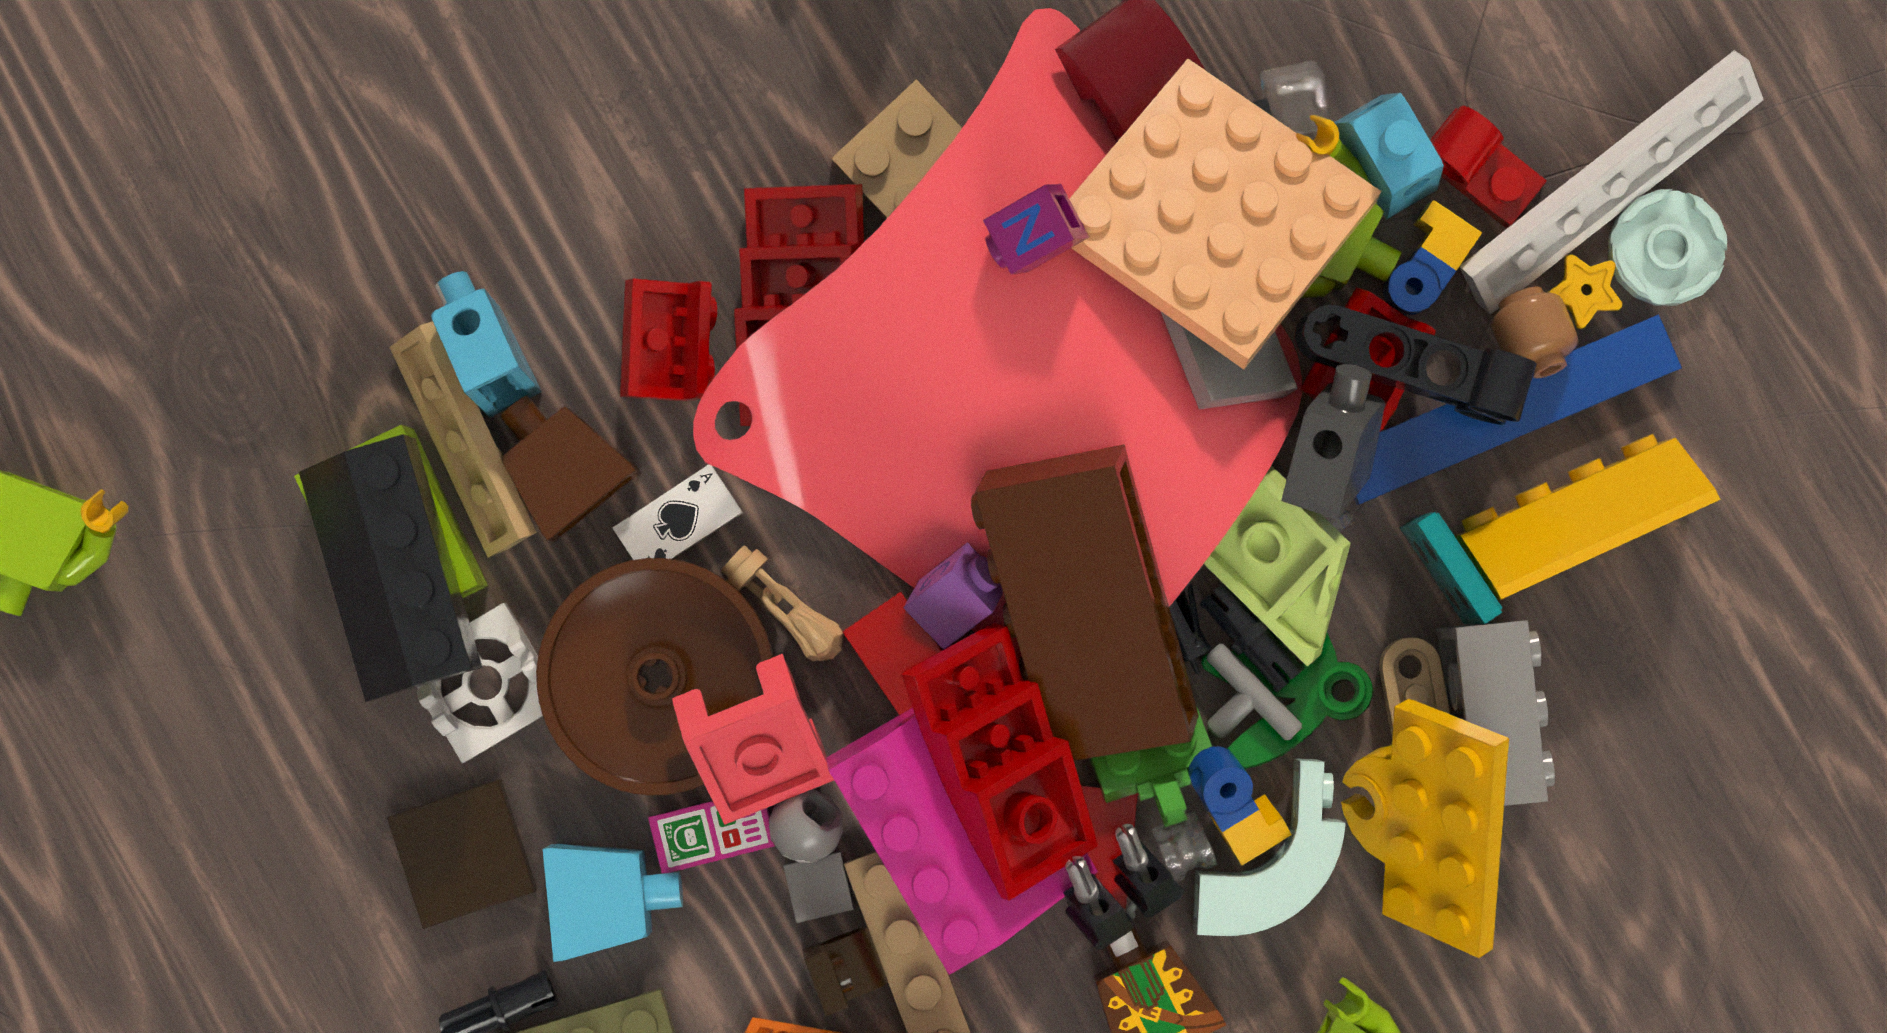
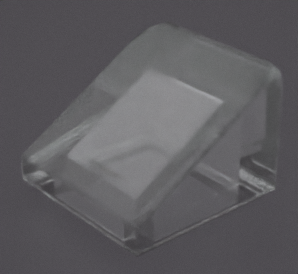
M1307 61L1260 72L1263 96L1268 100L1273 117L1294 132L1305 134L1317 131V125L1314 121L1310 120V115H1317L1330 120L1324 74L1315 61Z

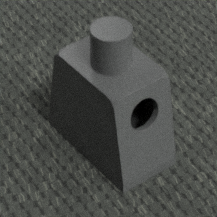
M1352 364L1337 366L1333 383L1327 384L1307 408L1283 491L1282 502L1338 520L1370 479L1385 409V401L1381 397L1368 394L1372 374L1367 369Z

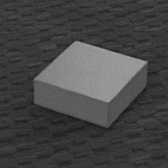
M841 851L830 853L822 860L812 863H799L796 861L783 865L796 923L854 910Z

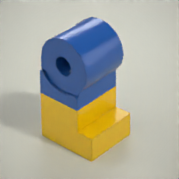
M1435 200L1426 205L1413 224L1424 231L1426 235L1409 260L1396 267L1388 280L1383 284L1385 302L1403 315L1420 313L1437 300L1482 234L1481 231Z
M1221 746L1209 747L1199 752L1193 758L1188 772L1191 784L1223 840L1241 865L1246 864L1292 835L1284 819L1265 794L1253 800L1251 797L1253 790L1251 777L1229 749Z

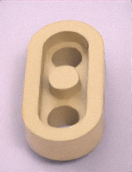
M1401 638L1390 643L1381 655L1379 671L1390 732L1393 737L1394 706L1408 698L1450 714L1441 660L1435 648L1427 641L1419 638ZM1407 655L1414 657L1418 663L1417 673L1410 678L1402 676L1398 668L1400 660Z

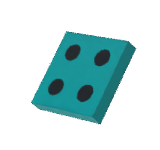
M1432 512L1416 516L1399 527L1464 624H1486L1502 613V606L1439 513Z

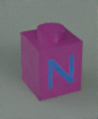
M1046 184L983 220L990 233L985 237L990 254L1001 268L1007 267L1011 274L1029 272L1089 238L1062 184Z

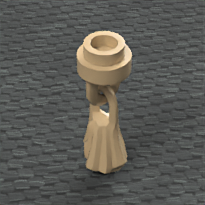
M745 545L740 548L721 569V572L729 578L727 582L738 591L747 587L760 598L766 610L791 633L806 658L811 659L812 662L834 659L842 650L843 632L839 628V624L817 613L804 604L787 587L776 583L762 569L768 558L758 549L751 552ZM756 576L767 586L764 590L753 581ZM782 598L794 607L787 615L777 606Z

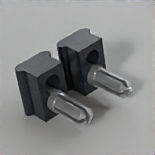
M1131 824L1122 825L1125 833L1119 827L1117 828L1115 835L1122 854L1112 860L1117 872L1114 882L1131 900L1127 905L1126 912L1095 875L1090 873L1086 860L1083 857H1072L1075 865L1070 860L1065 865L1073 885L1063 892L1068 903L1065 913L1096 950H1103L1132 931L1135 926V922L1132 919L1136 916V907L1145 917H1153L1179 900L1184 894V889L1174 880L1172 874L1140 842L1136 829Z

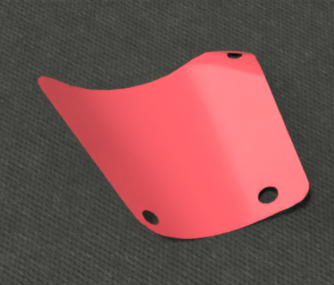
M1052 8L1037 9L1022 23L1005 62L980 104L952 143L915 188L882 225L842 265L752 334L728 359L709 384L698 404L693 421V438L696 450L705 463L730 473L805 510L913 588H915L922 577L967 542L980 556L987 558L988 550L991 548L986 531L976 526L971 509L972 495L975 494L974 492L986 471L1125 444L1167 602L1170 607L1240 515L1279 453L1297 416L1303 393L1300 390L1302 387V375L1299 359L1290 337L1280 324L1275 333L1298 389L1283 398L1199 410L1160 310L1072 248L1025 273L1011 274L1007 267L1001 268L995 262L986 245L985 237L990 233L983 222L984 219L1046 184H1062L1070 199L1117 143L1095 99H1080L1055 51L1058 46L1080 32V29L1058 10ZM726 402H741L748 406L752 413L750 429L738 439H723L715 429L716 415ZM1004 593L993 613L971 630L977 632L992 623L1005 625L1003 618V607L1006 603ZM1017 637L1011 638L1017 657V661L1019 663V659L1022 655L1017 641Z

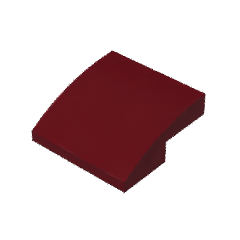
M1123 0L1055 49L1080 99H1095L1117 142L1187 59L1206 70L1184 35L1155 0Z

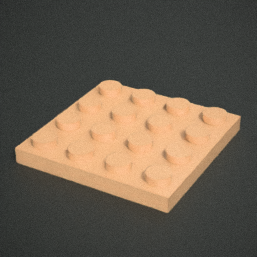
M1187 59L1070 197V201L1089 236L1088 239L1073 246L1072 249L1239 367L1245 369L1376 204L1382 191L1328 154L1312 152L1305 143L1297 139V133Z

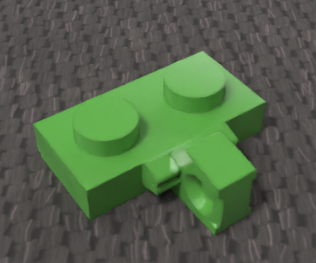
M1199 711L1191 742L1089 758L1105 803L1137 793L1140 801L1154 797L1164 827L1186 821L1185 810H1187L1180 788L1191 785L1188 772L1193 758L1202 750L1212 747Z

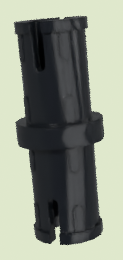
M1222 583L1213 591L1229 610L1222 605L1214 594H1209L1199 604L1200 607L1209 613L1234 642L1231 646L1232 650L1238 656L1244 653L1274 687L1273 690L1276 693L1279 692L1290 681L1275 665V662L1291 680L1300 674L1305 667L1297 662L1270 629Z

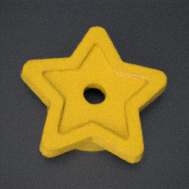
M1566 255L1564 259V278L1562 282L1548 291L1559 295L1563 299L1566 309L1572 313L1578 329H1584L1597 311H1618L1622 308V301L1610 286L1616 264L1611 260L1589 266L1575 255ZM1584 284L1591 287L1589 295H1584L1581 291V287Z

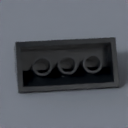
M404 434L344 451L300 471V479L365 702L483 668L416 438Z

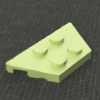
M1271 465L1240 515L1205 561L1204 565L1308 667L1321 655L1351 543L1322 514L1282 502L1286 479Z

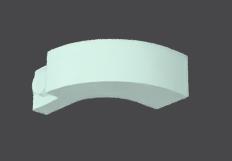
M1294 758L1291 823L1289 827L1292 835L1285 839L1283 845L1272 858L1256 868L1241 872L1195 870L1192 929L1197 935L1239 936L1269 929L1297 914L1320 892L1335 868L1345 832V822L1339 819L1322 818V808L1332 807L1334 791L1333 774L1324 773L1323 761Z

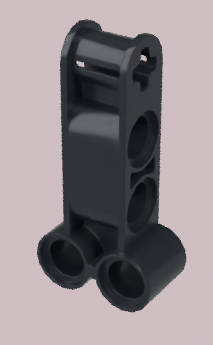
M1328 304L1308 312L1299 320L1294 333V341L1298 351L1303 357L1312 362L1334 369L1342 364L1363 367L1371 372V380L1455 406L1454 411L1497 425H1505L1506 421H1520L1537 365L1536 362L1517 354L1490 348L1481 351L1338 305ZM1329 321L1331 322L1329 331L1334 335H1338L1337 341L1327 344L1323 348L1320 346L1321 336L1313 332V327ZM1375 336H1382L1388 339L1394 347L1395 357L1388 368L1375 364L1370 357L1369 346ZM1432 354H1439L1445 357L1450 364L1451 375L1445 385H1438L1432 382L1427 375L1426 364Z

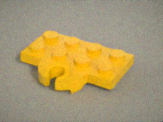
M1408 698L1394 706L1392 746L1378 748L1357 760L1345 773L1342 781L1349 788L1359 786L1366 789L1371 795L1375 807L1364 795L1354 794L1341 802L1343 814L1352 834L1364 849L1385 863L1382 914L1480 958L1493 949L1509 738Z

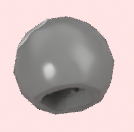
M814 789L777 803L769 818L771 841L782 856L799 863H812L822 860L836 849L843 833L841 811L828 795Z

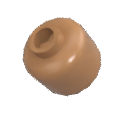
M1536 286L1517 291L1500 301L1498 304L1500 311L1491 322V327L1500 350L1517 354L1536 362L1537 365L1533 375L1536 379L1553 375L1567 366L1565 357L1576 348L1578 336L1563 299L1557 294L1543 292L1542 287Z

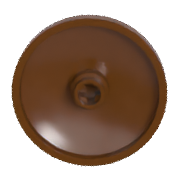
M643 558L613 565L588 578L563 601L547 626L538 654L536 682L539 705L548 730L557 745L579 769L590 777L617 790L633 794L669 795L681 793L702 786L704 783L684 744L672 698L691 690L699 689L702 693L708 716H711L763 695L756 666L760 662L773 658V652L767 632L754 608L733 585L722 577L703 567L675 559Z

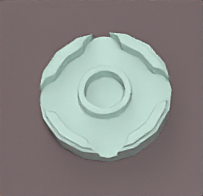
M1658 189L1636 198L1616 217L1608 237V261L1611 260L1616 264L1614 270L1616 280L1634 298L1654 306H1677L1703 295L1719 279L1724 267L1727 234L1719 215L1702 198L1691 193L1685 194L1681 191H1671L1673 189Z

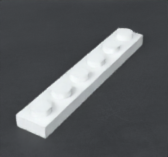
M1735 50L1461 264L1459 268L1476 302L1489 314L1495 312L1499 308L1498 304L1500 301L1528 286L1626 209L1636 198L1649 191L1762 102L1764 99L1749 60Z

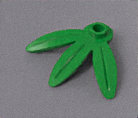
M1326 633L1321 655L1308 667L1303 663L1302 665L1305 669L1292 680L1275 662V665L1290 681L1277 693L1273 690L1274 687L1244 653L1238 656L1234 651H1231L1276 698L1295 699V702L1285 707L1302 723V729L1290 740H1284L1262 718L1242 733L1227 749L1234 754L1244 769L1268 763L1299 745L1321 725L1327 716L1341 721L1352 720L1361 716L1368 709L1373 698L1372 681L1360 666L1351 662H1338L1335 648L1328 633ZM1209 653L1205 654L1201 659V665L1205 671L1231 685L1206 660ZM1343 681L1351 682L1355 688L1353 698L1347 702L1337 701L1333 694L1335 686Z

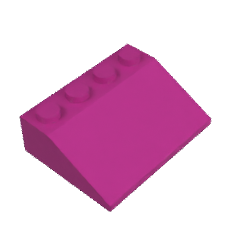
M913 708L826 757L831 776L949 975L1002 945L1064 898L1063 892L1073 886L1065 866L1010 901L1001 898L971 845L943 787L921 734ZM1086 853L1081 856L1086 860L1090 873H1097L1098 871L1088 854Z

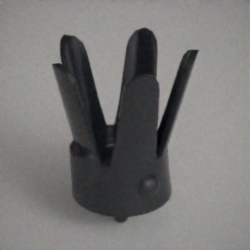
M1190 584L1188 587L1189 603L1183 589L1169 609L1184 663L1190 661L1194 673L1199 674L1200 670L1195 658L1210 651L1212 647L1200 628L1193 584Z

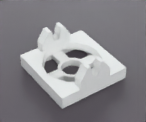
M507 603L500 604L470 622L474 640H497L508 645L509 650L513 654V656L501 663L494 660H484L479 654L482 666H491L500 673L502 688L499 694L489 700H482L476 697L469 686L473 671L464 673L462 676V686L443 698L441 680L417 687L420 704L425 709H428L432 716L431 722L433 726L443 736L447 737L462 764L543 717L539 705L536 682L538 655ZM523 672L528 678V692L520 710L514 713L505 696L509 690L510 678ZM473 702L480 706H488L498 724L492 727L473 726L458 719L452 713Z

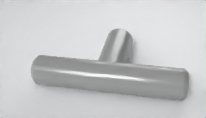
M1218 644L1207 655L1206 660L1237 691L1207 721L1209 730L1216 737L1224 738L1253 709L1284 740H1290L1302 729V723L1224 644Z

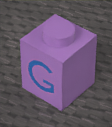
M967 542L918 581L903 608L943 649H946L993 613L1003 594L1001 583L995 584L992 581L987 558L980 556Z

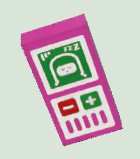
M713 801L648 817L662 873H671L775 846L770 837V813L768 808L724 825Z

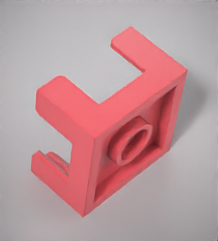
M783 654L760 662L756 666L763 695L711 716H708L704 699L699 689H694L672 698L684 744L724 825L834 781L828 770L827 756L820 735L812 718L808 719L793 676Z

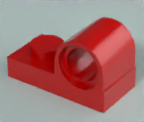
M1463 105L1458 109L1456 108L1430 139L1444 165L1441 177L1506 229L1515 222L1547 182L1546 179L1501 144L1504 141V137L1498 128L1486 117L1470 107Z

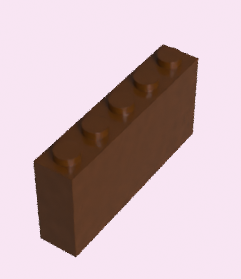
M1125 444L986 471L974 492L975 494L971 498L973 518L976 526L986 531L991 548L987 553L988 569L992 581L995 584L1001 583L1006 600L1003 607L1004 624L1008 627L1010 637H1017L1022 655L1019 659L1022 678L1026 681L1038 683L1053 737L1068 740L1074 761L1191 742L1199 715Z

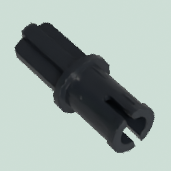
M543 970L525 980L498 990L494 986L488 988V996L442 1014L438 1018L441 1033H486L498 1027H502L503 1031L506 1032L511 1029L510 1024L534 1013L555 1007L559 1003L548 974Z

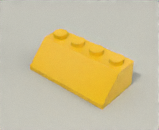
M1650 434L1621 447L1625 458L1604 467L1601 459L1597 458L1568 471L1571 483L1553 491L1550 490L1547 482L1514 496L1518 504L1516 508L1497 515L1494 506L1461 520L1465 531L1454 536L1496 599L1501 600L1721 499L1715 487L1676 438L1657 443L1654 434Z

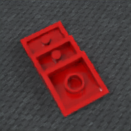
M862 184L744 188L747 247L739 248L742 307L734 309L736 350L769 320L792 305L833 273L864 243ZM739 402L740 426H751L752 413L748 406Z
M992 623L901 673L921 734L943 787L971 845L1002 899L1010 901L1065 867L1068 860L1073 862L1072 857L1083 856L1098 847L1068 740L1053 737L1038 683L1023 680L1007 626Z

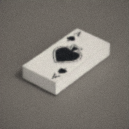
M708 464L614 526L613 530L633 560L643 558L675 559L743 514V511L714 467Z

